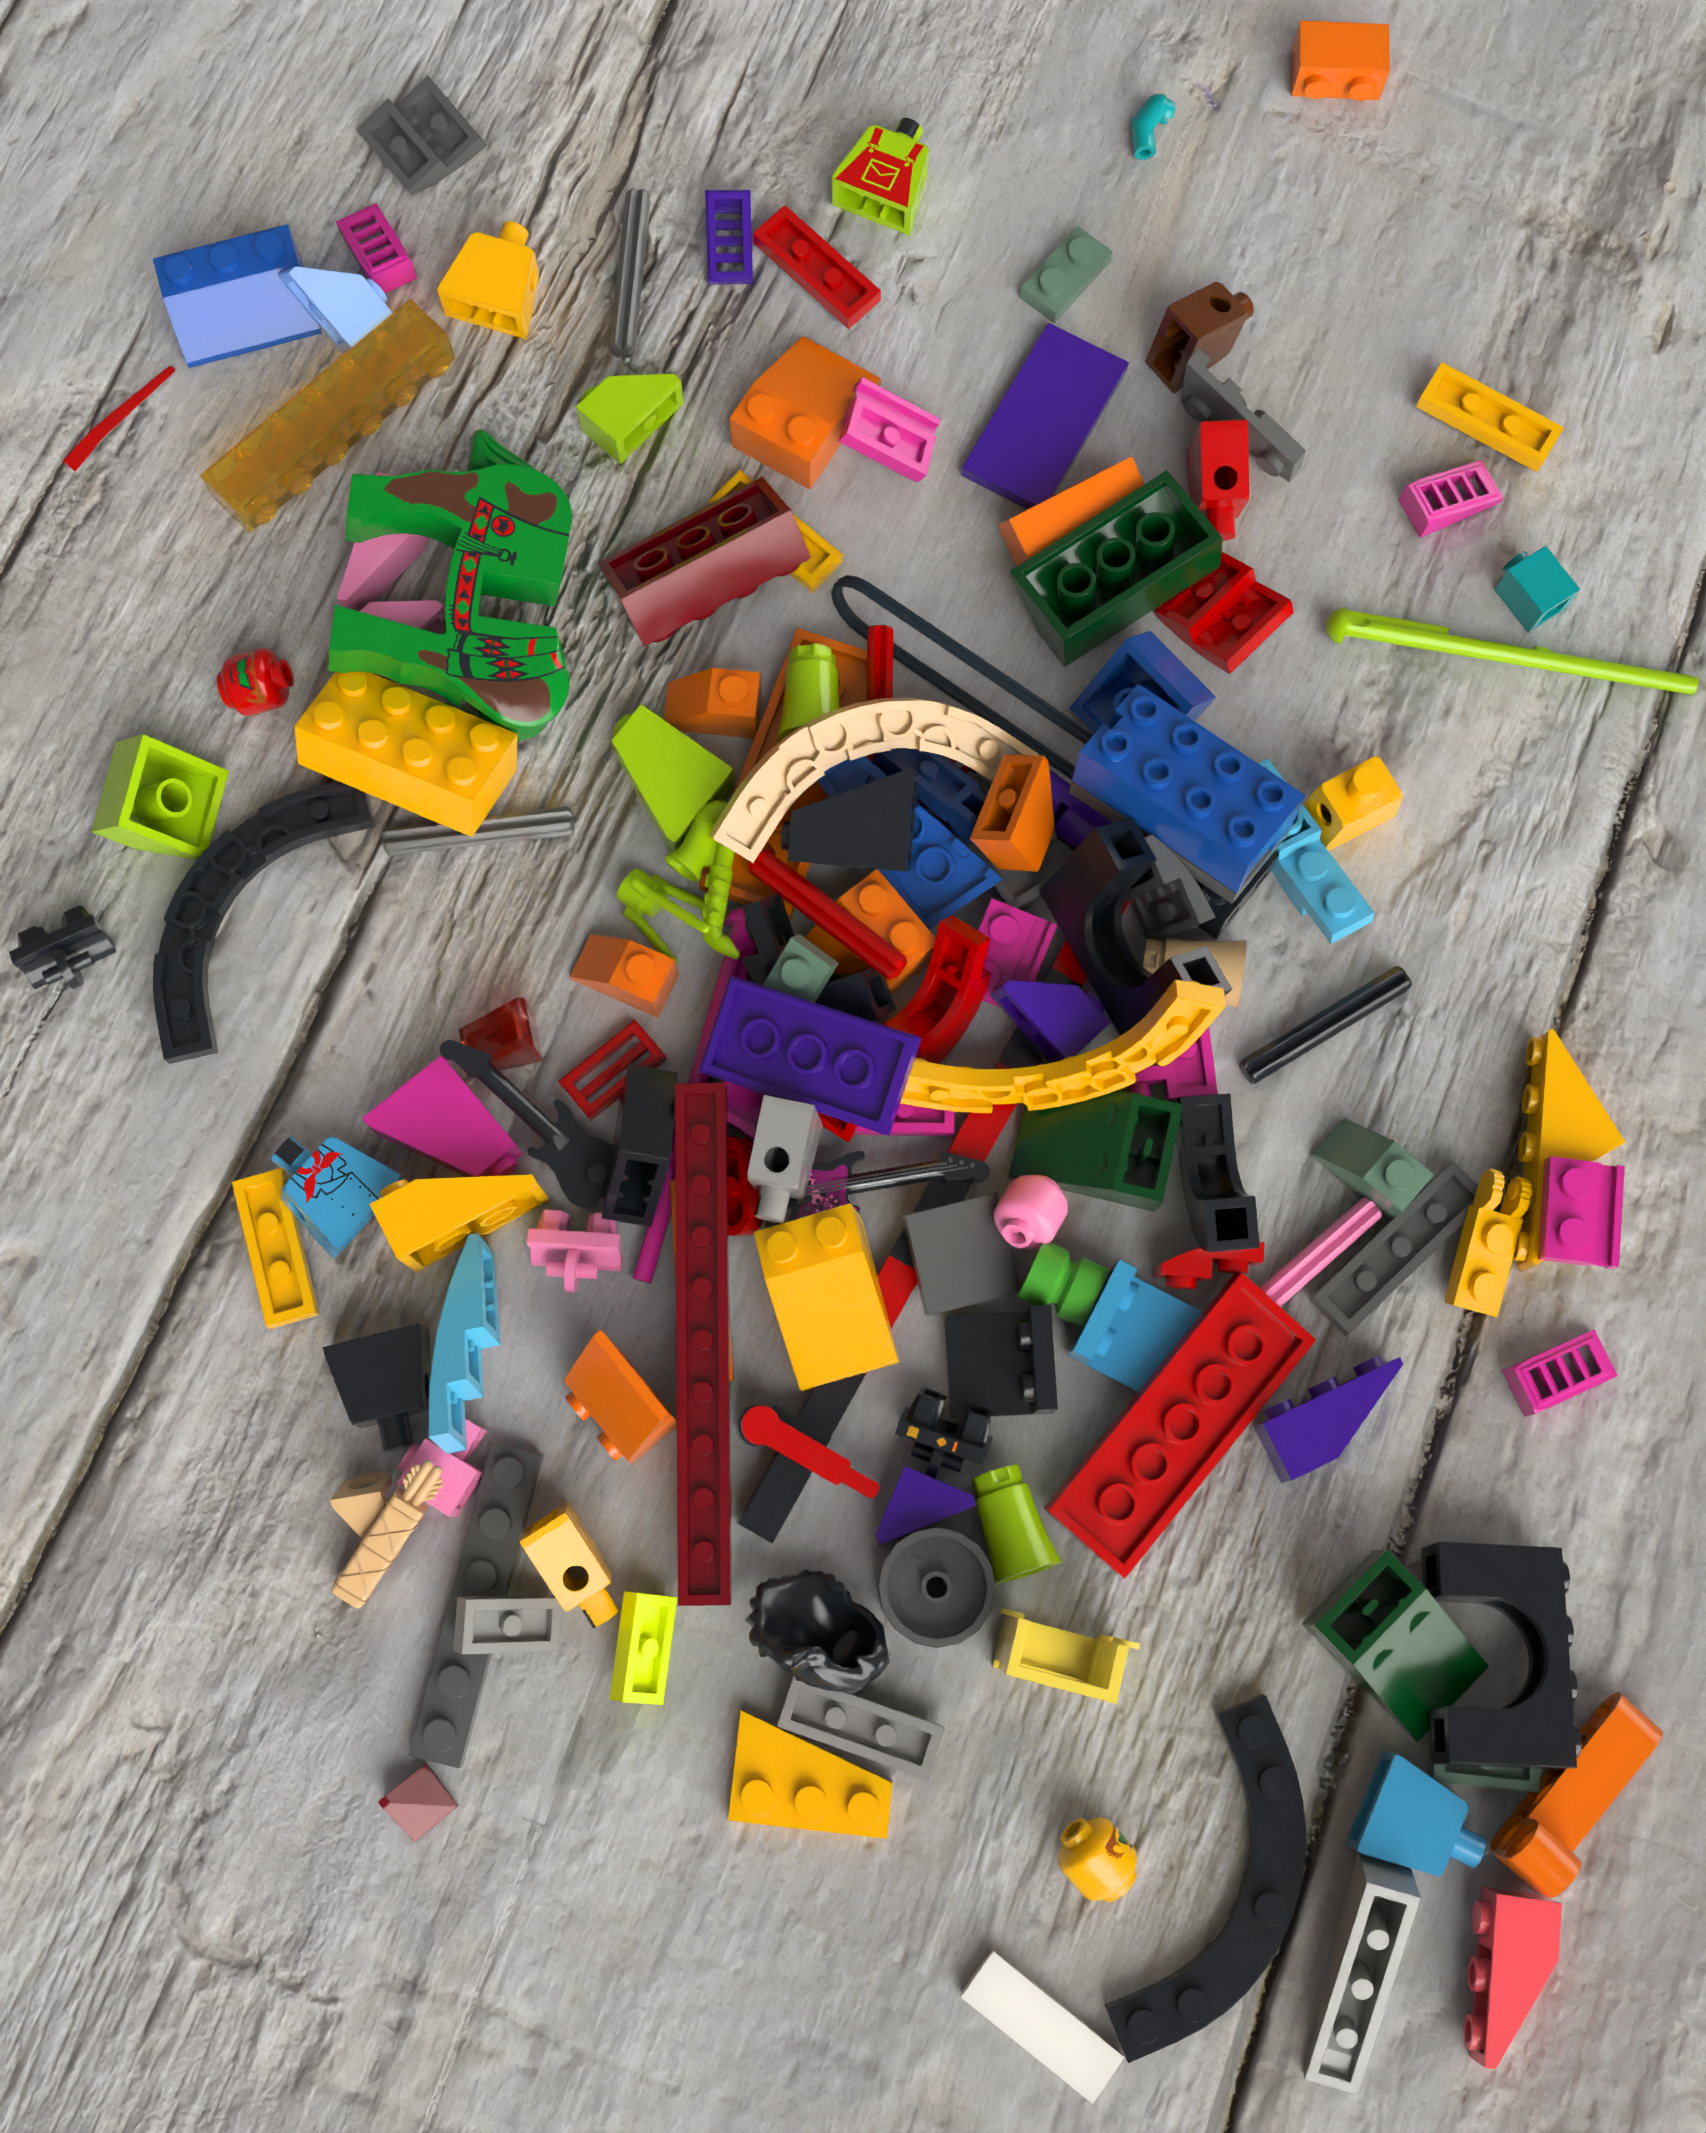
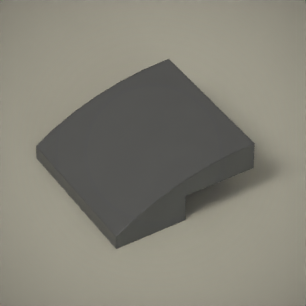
M428 75L397 106L387 99L356 129L411 195L438 183L462 167L487 145Z
M1154 835L1145 837L1157 861L1133 884L1127 892L1123 903L1131 901L1146 939L1162 940L1215 918L1201 888L1179 858Z
M998 1192L902 1215L925 1315L929 1316L1020 1291L1010 1244L1000 1234L994 1223L993 1213L999 1202Z

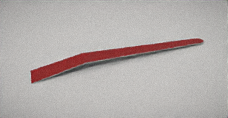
M172 366L167 367L96 425L68 454L63 462L76 472L103 438L174 374L175 368Z

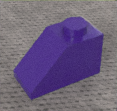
M1008 980L989 994L1049 1063L1061 1061L1070 1056H1076L1110 1024V1021L1103 1015L1104 1007L1098 998L1087 990L1082 991L1078 985Z

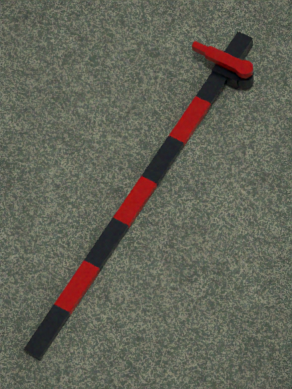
M1130 900L1123 903L1122 915L1125 912L1128 904L1130 903ZM1065 940L1042 983L1078 985L1082 989L1087 976L1068 942ZM1016 1027L993 1069L1037 1066L1044 1056L1024 1033ZM1017 1103L993 1104L992 1113L968 1112L946 1153L985 1162ZM944 1179L929 1181L912 1213L964 1200L974 1180L969 1179L945 1183ZM905 1225L877 1273L891 1329L917 1284ZM867 1372L813 1387L797 1417L776 1405L772 1406V1408L764 1405H752L741 1411L735 1423L739 1439L751 1446L766 1445L775 1450L776 1453L738 1518L737 1524L773 1544L812 1472L834 1485L843 1483L867 1498H874L880 1489L877 1482L852 1469L848 1459L827 1448L832 1434Z

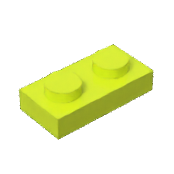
M624 1591L609 1700L663 1705L677 1597Z

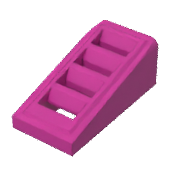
M377 203L336 221L339 231L366 280L368 278L372 279L384 293H388L417 279L408 254ZM375 221V224L370 225L358 232H352L353 230L365 224ZM375 233H382V235L377 236L365 243L359 244L358 242ZM386 243L388 244L387 247L380 249L368 256L365 254ZM394 255V258L373 267L372 264Z
M1480 460L1412 482L1405 486L1398 500L1418 536L1422 538L1501 503L1504 498L1483 461ZM1475 477L1485 495L1479 496L1469 479ZM1459 483L1462 485L1469 500H1463L1455 485ZM1441 491H1447L1454 503L1453 505L1449 506ZM1432 496L1439 509L1434 510L1427 497Z
M1595 1329L1502 1369L1524 1417L1539 1413L1618 1376ZM1584 1345H1587L1600 1371L1594 1375H1591L1578 1349ZM1566 1353H1569L1582 1379L1576 1383L1562 1357ZM1551 1360L1565 1386L1558 1390L1546 1365ZM1536 1368L1548 1395L1541 1396L1529 1370Z

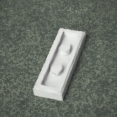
M993 1949L990 1950L960 1993L963 2000L1092 2104L1124 2059V2055Z

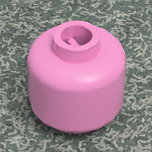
M1022 1175L1011 1181L999 1200L993 1213L994 1223L1000 1234L1012 1246L1027 1250L1040 1249L1042 1243L1049 1244L1052 1242L1068 1213V1204L1059 1185L1052 1179L1042 1175Z

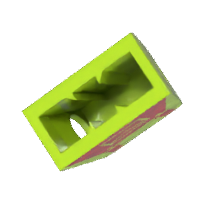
M901 118L894 132L877 125L868 127L832 176V205L910 236L926 183L929 164V148L919 142L923 134V129L919 123L910 118Z

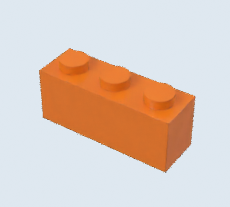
M1131 456L997 526L1016 566H1018L1143 486L1144 481Z

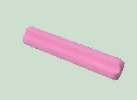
M1367 1197L1362 1198L1264 1283L1260 1289L1281 1307L1378 1222L1382 1217V1212L1372 1200Z

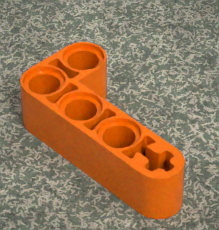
M1620 1692L1614 1693L1604 1700L1579 1730L1582 1747L1581 1753L1577 1758V1768L1548 1769L1541 1777L1540 1793L1529 1792L1490 1843L1489 1850L1533 1891L1546 1897L1554 1898L1561 1894L1576 1878L1582 1861L1573 1851L1655 1750L1663 1736V1731Z

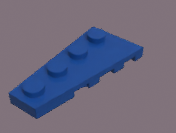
M863 756L852 761L847 759L823 772L824 776L817 781L827 796L832 797L889 775L867 756ZM918 801L916 803L911 870L904 872L878 869L929 930L938 925L941 920L951 916L1004 879Z

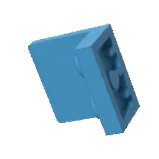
M1119 1259L1111 1267L1086 1323L1079 1330L1067 1356L1138 1392L1202 1312L1135 1277L1137 1268Z

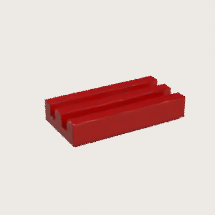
M634 1019L558 1082L584 1112L586 1117L592 1121L621 1097L626 1075L591 1104L587 1100L625 1070L629 1064L635 1062L647 1051L651 1055L642 1061L639 1066L657 1068L667 1058ZM635 1036L640 1042L580 1091L575 1087L579 1081Z

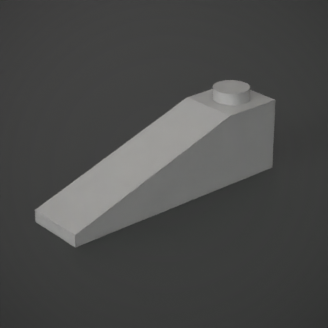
M1360 1852L1357 1853L1342 1901L1304 2069L1305 2080L1358 2095L1421 1900L1411 1868L1367 1856Z

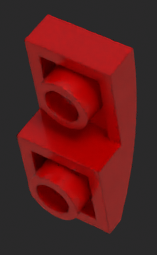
M1259 1242L1260 1248L1219 1252H1205L1201 1248L1193 1249L1153 1267L1152 1277L1166 1278V1287L1195 1290L1197 1281L1203 1282L1212 1278V1263H1218V1272L1248 1274V1266L1264 1263L1265 1242Z

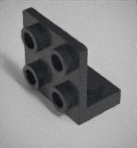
M1051 1305L1030 1306L1026 1312L950 1315L946 1317L945 1334L949 1403L952 1418H961L966 1403L991 1410L992 1417L1053 1414L1058 1410Z

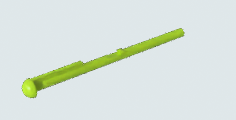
M1347 607L1334 610L1328 616L1325 624L1328 637L1337 644L1342 643L1344 636L1689 695L1695 694L1699 682L1697 676L1556 653L1546 647L1534 646L1530 649L1448 634L1449 627L1350 611Z

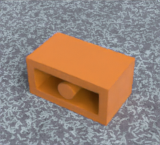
M1300 20L1291 50V96L1309 97L1311 99L1379 100L1390 72L1389 24Z

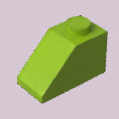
M675 374L608 376L597 387L592 386L587 389L576 406L581 431L621 465L684 404L681 379Z

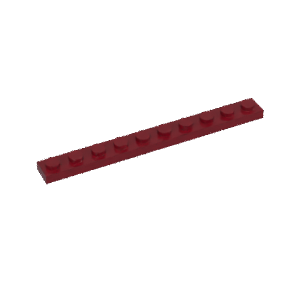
M680 1083L675 1084L678 1606L731 1605L727 1084Z

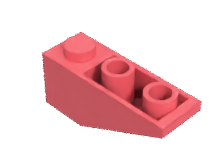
M1481 1887V1900L1474 1902L1472 1928L1474 1933L1478 1934L1477 1956H1472L1468 1965V1986L1470 1991H1474L1473 2012L1466 2015L1463 2036L1465 2047L1470 2049L1469 2056L1484 2068L1496 2070L1559 1961L1562 1903L1549 1897Z

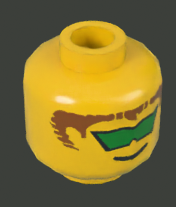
M1096 1817L1088 1821L1084 1818H1078L1064 1829L1060 1836V1841L1063 1844L1057 1855L1058 1866L1082 1896L1090 1901L1105 1900L1106 1902H1112L1120 1898L1131 1888L1137 1876L1135 1870L1137 1854L1135 1848L1113 1822L1104 1817Z

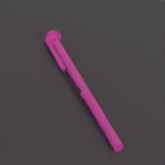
M743 908L732 910L724 920V923L731 927L729 938L739 952L740 957L737 960L725 955L723 957L688 1083L709 1082L710 1075L699 1072L730 976L746 980L748 975L743 958L753 955L756 944L751 940L746 931V915ZM675 1130L672 1139L671 1160L652 1226H647L632 1278L648 1284H652L672 1213L670 1180H675Z

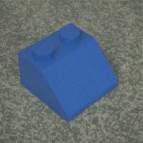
M1151 631L1127 638L1069 708L1095 734L1103 724L1110 728L1115 710L1137 684L1143 686L1194 721L1212 703L1216 696Z

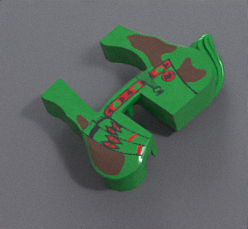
M482 429L476 430L470 438L468 471L446 472L430 469L397 476L352 474L346 515L345 541L362 543L369 539L390 534H414L437 540L453 548L454 552L447 579L442 634L335 605L329 645L328 671L379 674L399 684L415 685L431 690L448 699L458 708H460L462 698L476 708L479 718L517 733V741L530 739L538 735L547 726L548 722L554 719L562 710L569 691V673L557 628L478 616L480 595L556 606L572 523L571 505L564 491L550 477L537 471L528 462L506 449L486 430Z

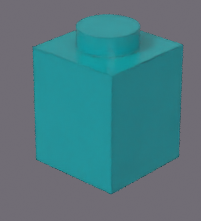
M1546 545L1530 556L1526 551H1523L1512 558L1502 568L1505 575L1495 588L1496 593L1528 633L1564 611L1580 590Z

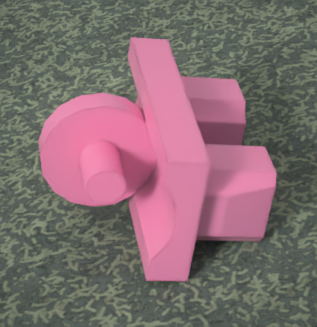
M543 1210L537 1228H528L526 1242L527 1246L530 1247L531 1266H546V1276L564 1277L565 1292L572 1293L577 1292L579 1278L597 1279L598 1270L621 1271L623 1254L620 1234H617L616 1221L602 1219V1213H594L589 1215L587 1232L569 1231V1214L561 1210Z

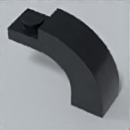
M778 894L742 906L746 915V931L758 949V953L743 958V962L753 982L763 986L791 937L795 936L782 897ZM872 967L851 973H833L815 1001L816 1004L872 1022L896 1011L886 978Z
M1230 1093L1178 1097L1177 1103L1183 1104L1179 1123L1181 1147H1178L1180 1172L1188 1217L1199 1247L1205 1252L1260 1248L1256 1198L1245 1192L1238 1171Z

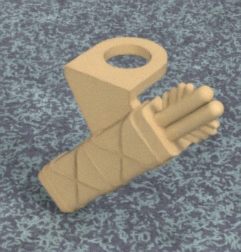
M424 1461L421 1467L420 1464L411 1466V1472H407V1478H403L405 1491L398 1487L389 1499L385 1498L384 1495L391 1487L392 1479L390 1473L384 1471L365 1473L349 1479L339 1487L330 1499L332 1508L362 1538L355 1549V1553L347 1565L343 1567L331 1588V1592L354 1608L359 1609L368 1601L376 1588L375 1586L385 1571L390 1568L411 1532L416 1529L428 1508V1505L423 1503V1501L435 1499L434 1494H438V1489L442 1488L443 1485L441 1483L443 1480L439 1478L442 1469L440 1466L433 1467L432 1461ZM370 1483H375V1484H373V1485H371V1486H368V1487H365V1488L356 1489V1488H358V1487H360V1486H362V1485H366V1484H370Z

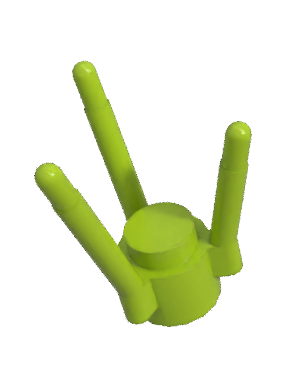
M636 868L625 877L616 894V899L627 906L623 916L640 929L659 953L675 959L677 965V958L646 921L644 915L646 914L652 918L663 908L689 926L706 934L710 930L709 926L669 900L668 895L700 910L705 907L704 899L668 883L657 874L651 877L640 868ZM726 910V912H725L724 920H725L727 914L729 913V911H727V910Z

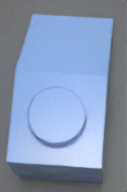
M295 266L284 270L278 276L341 352L353 350L392 314L385 304L387 297L383 290L372 279L368 278L365 280L362 275Z

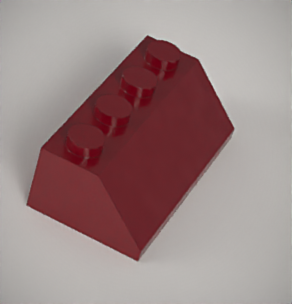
M760 477L599 562L598 565L630 625L643 646H646L652 642H661L668 639L674 634L676 629L693 620L708 618L718 607L735 598H744L753 594L758 589V586L777 576H786L793 573L801 563L811 559V556L791 509L763 477Z

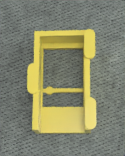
M1004 1608L1000 1609V1613L1005 1615L992 1667L1002 1670L1009 1676L1117 1704L1129 1647L1139 1649V1643L1097 1634L1095 1639L1025 1620V1614Z

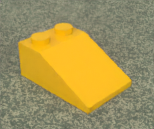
M530 1174L415 1179L410 1183L403 1179L382 1189L379 1192L381 1198L369 1205L396 1258L417 1273L462 1249L468 1235L478 1233L481 1237H484L549 1202L550 1199L539 1182Z
M851 1203L754 1232L764 1279L801 1391L899 1363L862 1218Z

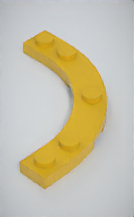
M1175 980L1148 1014L1130 1030L1099 1048L1053 1063L1011 1069H974L968 1066L955 1067L930 1063L924 1059L915 1058L900 1104L954 1112L992 1113L993 1104L1024 1103L1027 1105L1028 1111L1069 1105L1109 1094L1135 1083V1073L1154 1063L1164 1067L1185 1052L1226 1007L1224 989L1202 985L1195 981Z

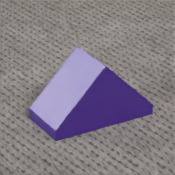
M904 1466L877 1529L875 1538L878 1545L884 1544L976 1506L973 1495Z

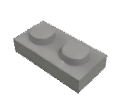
M554 1595L457 1597L453 1651L459 1654L559 1651L562 1607Z

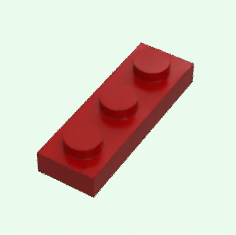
M786 205L753 232V244L846 328L850 329L881 301V290Z

